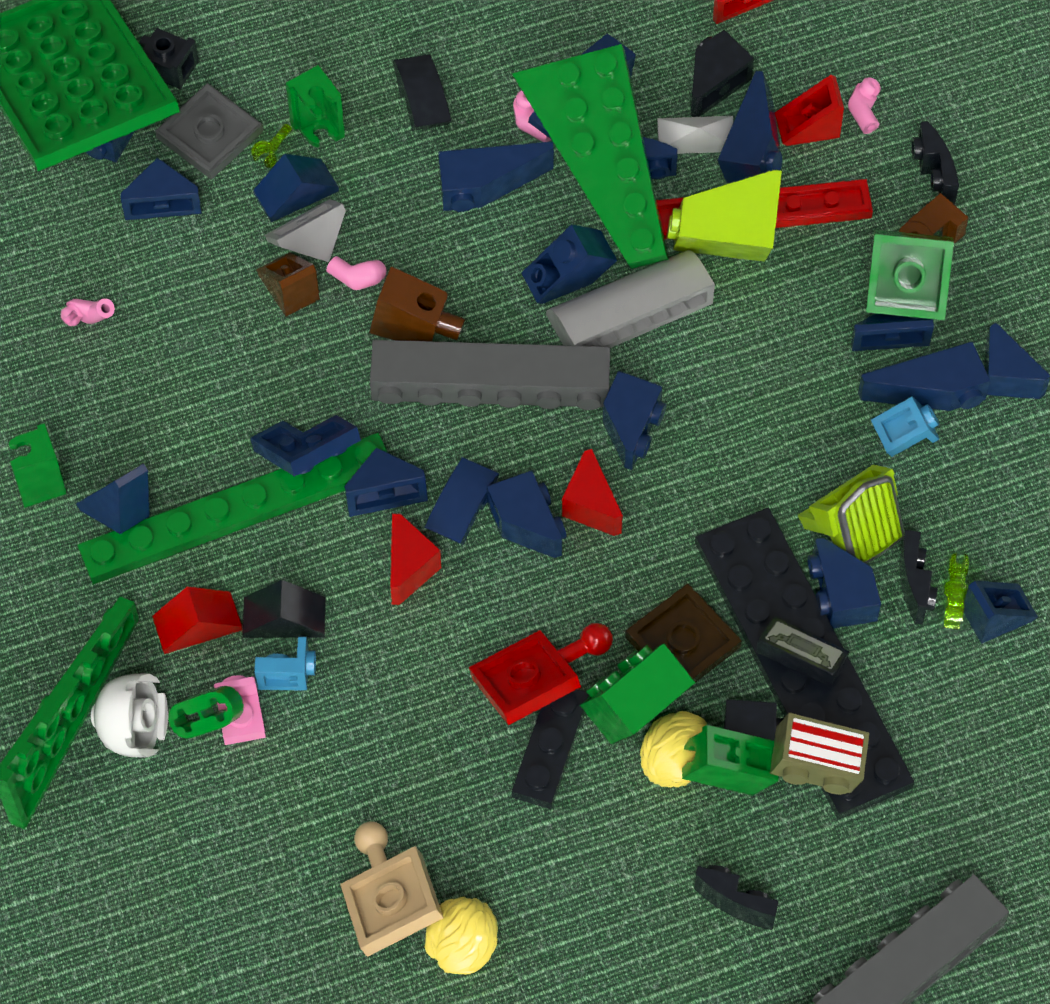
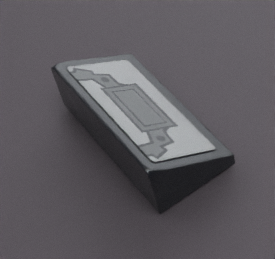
M777 617L772 619L760 636L756 650L757 653L829 687H832L849 655V651Z

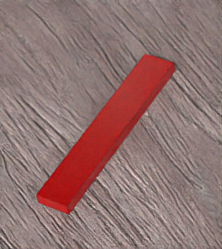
M867 179L780 188L775 228L872 218L873 209ZM683 198L656 200L664 239H667L670 215L672 216L673 208L679 209Z

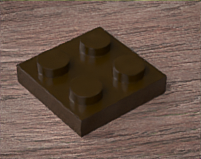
M688 583L625 631V638L637 651L645 645L653 649L664 643L695 683L740 649L742 640Z

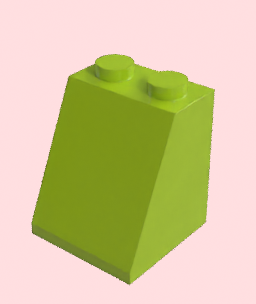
M772 170L684 197L679 209L673 208L672 216L670 215L667 239H674L673 250L682 252L691 250L698 254L765 262L774 244L782 171Z

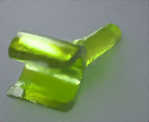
M284 124L269 142L259 141L255 143L251 150L254 161H257L261 154L269 153L264 160V164L267 168L273 167L277 162L275 152L292 130L291 126Z

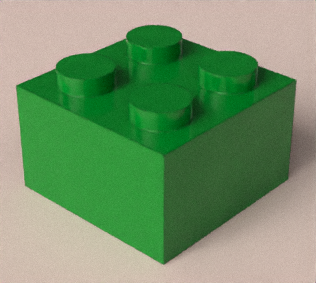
M874 230L866 312L945 320L954 246L953 237Z
M664 643L653 649L645 645L638 651L635 650L616 665L620 670L619 673L615 670L607 677L603 676L586 690L590 697L580 706L609 743L613 744L638 732L695 684V681Z

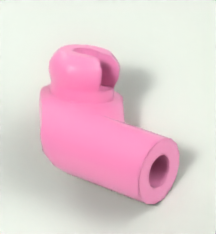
M870 77L865 78L856 85L848 101V109L864 134L875 131L880 124L871 109L881 87L877 80Z
M521 90L517 93L513 102L517 127L542 142H550L551 139L528 123L534 109Z
M335 256L329 262L326 272L349 288L361 290L380 283L385 278L387 270L385 264L379 260L366 261L351 266L340 257Z
M75 298L66 303L67 307L61 310V318L69 326H77L80 320L86 324H94L111 317L114 314L115 308L109 299L89 301Z

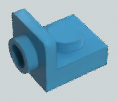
M914 397L906 399L871 419L886 452L891 457L925 438L929 439L932 443L940 439L934 428L939 425L934 411L929 404L922 406Z
M298 637L297 658H290L284 654L255 657V678L258 690H307L308 675H315L316 651L308 650L307 637Z

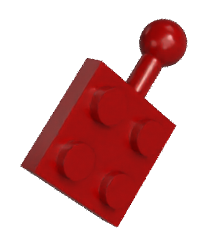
M591 623L582 630L580 639L556 650L542 631L539 630L470 666L469 671L476 685L507 725H510L580 688L578 676L568 663L587 653L593 656L605 654L612 646L613 636L610 629L604 624Z

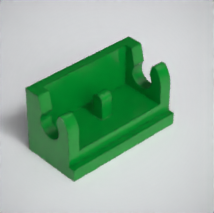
M319 65L286 82L291 126L294 130L298 129L310 145L317 148L320 147L319 139L314 135L317 129H325L328 132V136L335 141L345 137L341 94Z
M45 423L37 425L38 429L12 438L8 444L10 449H18L23 445L31 448L28 455L19 456L10 461L24 508L67 494Z
M705 725L702 727V732L690 738L684 746V750L696 751L694 759L682 767V779L753 796L779 781L777 775L770 774L774 741Z

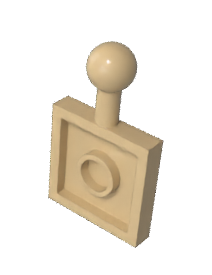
M372 821L360 825L355 832V845L360 852L368 855L372 868L340 885L360 949L368 957L444 917L423 855L417 847L414 846L387 860L384 852L388 842L386 829L381 824Z

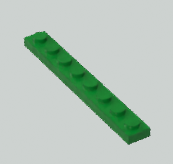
M379 433L362 438L361 441L348 447L344 453L329 457L315 465L311 471L305 474L293 476L285 470L279 469L147 518L122 534L112 531L77 544L92 585L345 491L344 486L376 448L387 452Z

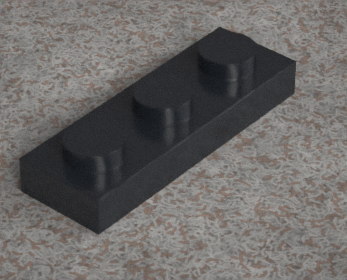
M576 689L540 709L511 791L512 798L552 810L585 714L580 705L590 697L585 691Z

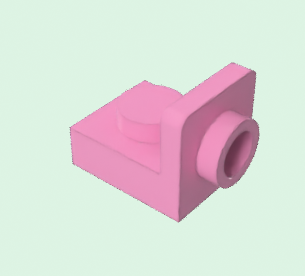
M236 675L224 679L221 683L214 684V688L220 686L234 688L242 697L244 704L243 713L240 718L222 728L225 745L266 738L255 677L246 678L245 676ZM217 703L219 711H227V706L225 705V703Z

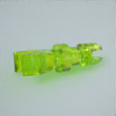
M955 552L949 559V582H946L944 585V594L947 596L943 628L960 630V622L962 623L964 598L968 590V585L965 581L966 575L969 572V557L967 554H964L963 562L959 564L956 562L957 552Z

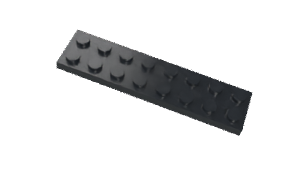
M769 507L695 536V545L784 717L788 713L869 732L864 780L851 793L841 795L828 793L820 786L837 820L913 789L914 780L848 656L832 687H829L756 652L760 636L774 617L843 648L827 616H821L817 597Z

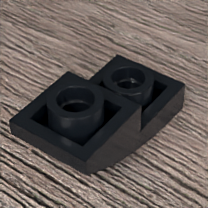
M427 54L394 60L393 66L400 97L405 98L412 131L448 125L451 122V116L431 55Z
M922 121L918 137H912V159L919 160L921 175L930 174L932 192H938V195L941 193L955 205L959 182L954 161L936 129L928 121Z
M905 530L900 553L901 587L905 603L914 623L923 625L926 610L934 611L938 587L930 586L932 571L923 570L927 548L919 547L921 532Z
M709 865L707 868L697 867L694 889L707 901L743 922L773 931L779 900L770 899L771 897L768 894L757 890H748L745 893L737 891L740 875L732 874V871L726 867L719 865Z

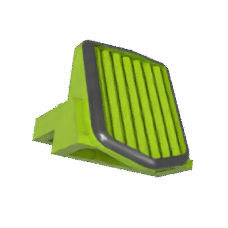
M871 465L810 505L808 509L798 515L804 529L830 536L836 546L866 564L881 556L902 540L904 536L893 469Z

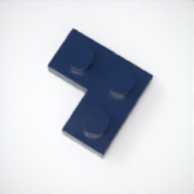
M337 415L305 432L298 430L285 421H281L250 438L254 452L293 476L311 471L318 463L331 456H338L344 453L348 447L361 441L357 427Z

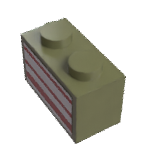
M788 713L776 727L770 774L781 776L784 781L791 784L802 785L809 783L822 786L826 792L831 794L851 793L864 780L869 732Z

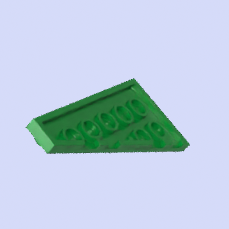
M622 44L512 73L630 268L634 269L668 260L626 54Z
M119 597L113 607L106 610L96 631L50 695H46L43 698L37 713L0 763V799L10 824L24 830L29 824L139 621L135 602Z

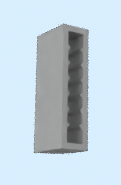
M686 250L670 257L668 260L653 264L552 307L546 311V316L560 341L565 346L612 348L713 304L715 284L697 255L691 250Z

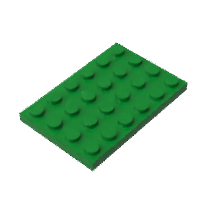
M32 0L0 13V109L37 171L54 166L64 160L90 151L95 147L126 136L131 132L162 121L180 112L176 98L111 0Z

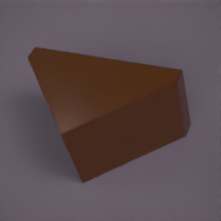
M288 253L256 269L259 277L285 317L320 300L317 273L314 265L292 253Z

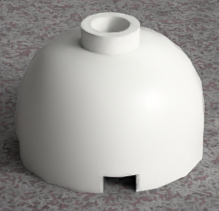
M149 673L124 675L108 682L101 690L91 710V722L106 748L127 757H150L156 755L159 749L153 748L157 738L159 740L165 739L168 726V705L165 693H157L156 687L153 684L160 683L157 677Z

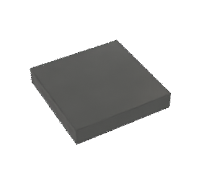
M207 83L179 108V113L172 115L155 130L158 140L212 180L263 132V125Z

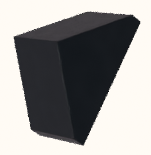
M284 580L244 597L243 638H325L326 597Z

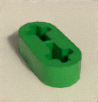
M220 686L190 696L172 706L169 711L168 720L173 732L179 737L185 739L193 738L223 728L234 722L242 715L244 704L242 697L234 688ZM217 703H225L227 711L220 710L214 712L212 706ZM198 712L200 718L196 721H187L185 718V714L190 715Z

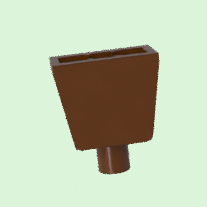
M390 267L377 300L369 333L395 341L432 342L435 333L457 341L465 318L444 311L448 298L446 291L401 270Z

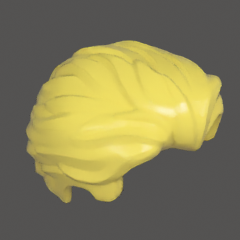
M679 711L665 715L653 722L644 736L640 751L641 766L650 782L668 788L685 786L691 782L682 779V767L694 759L696 751L684 750V746L690 738L702 732V727L707 725L703 718L687 711Z
M460 897L448 899L439 905L444 918L426 928L425 950L431 958H435L438 961L437 964L446 973L464 975L475 973L490 960L497 946L498 925L496 916L492 913L487 903H483L477 898Z

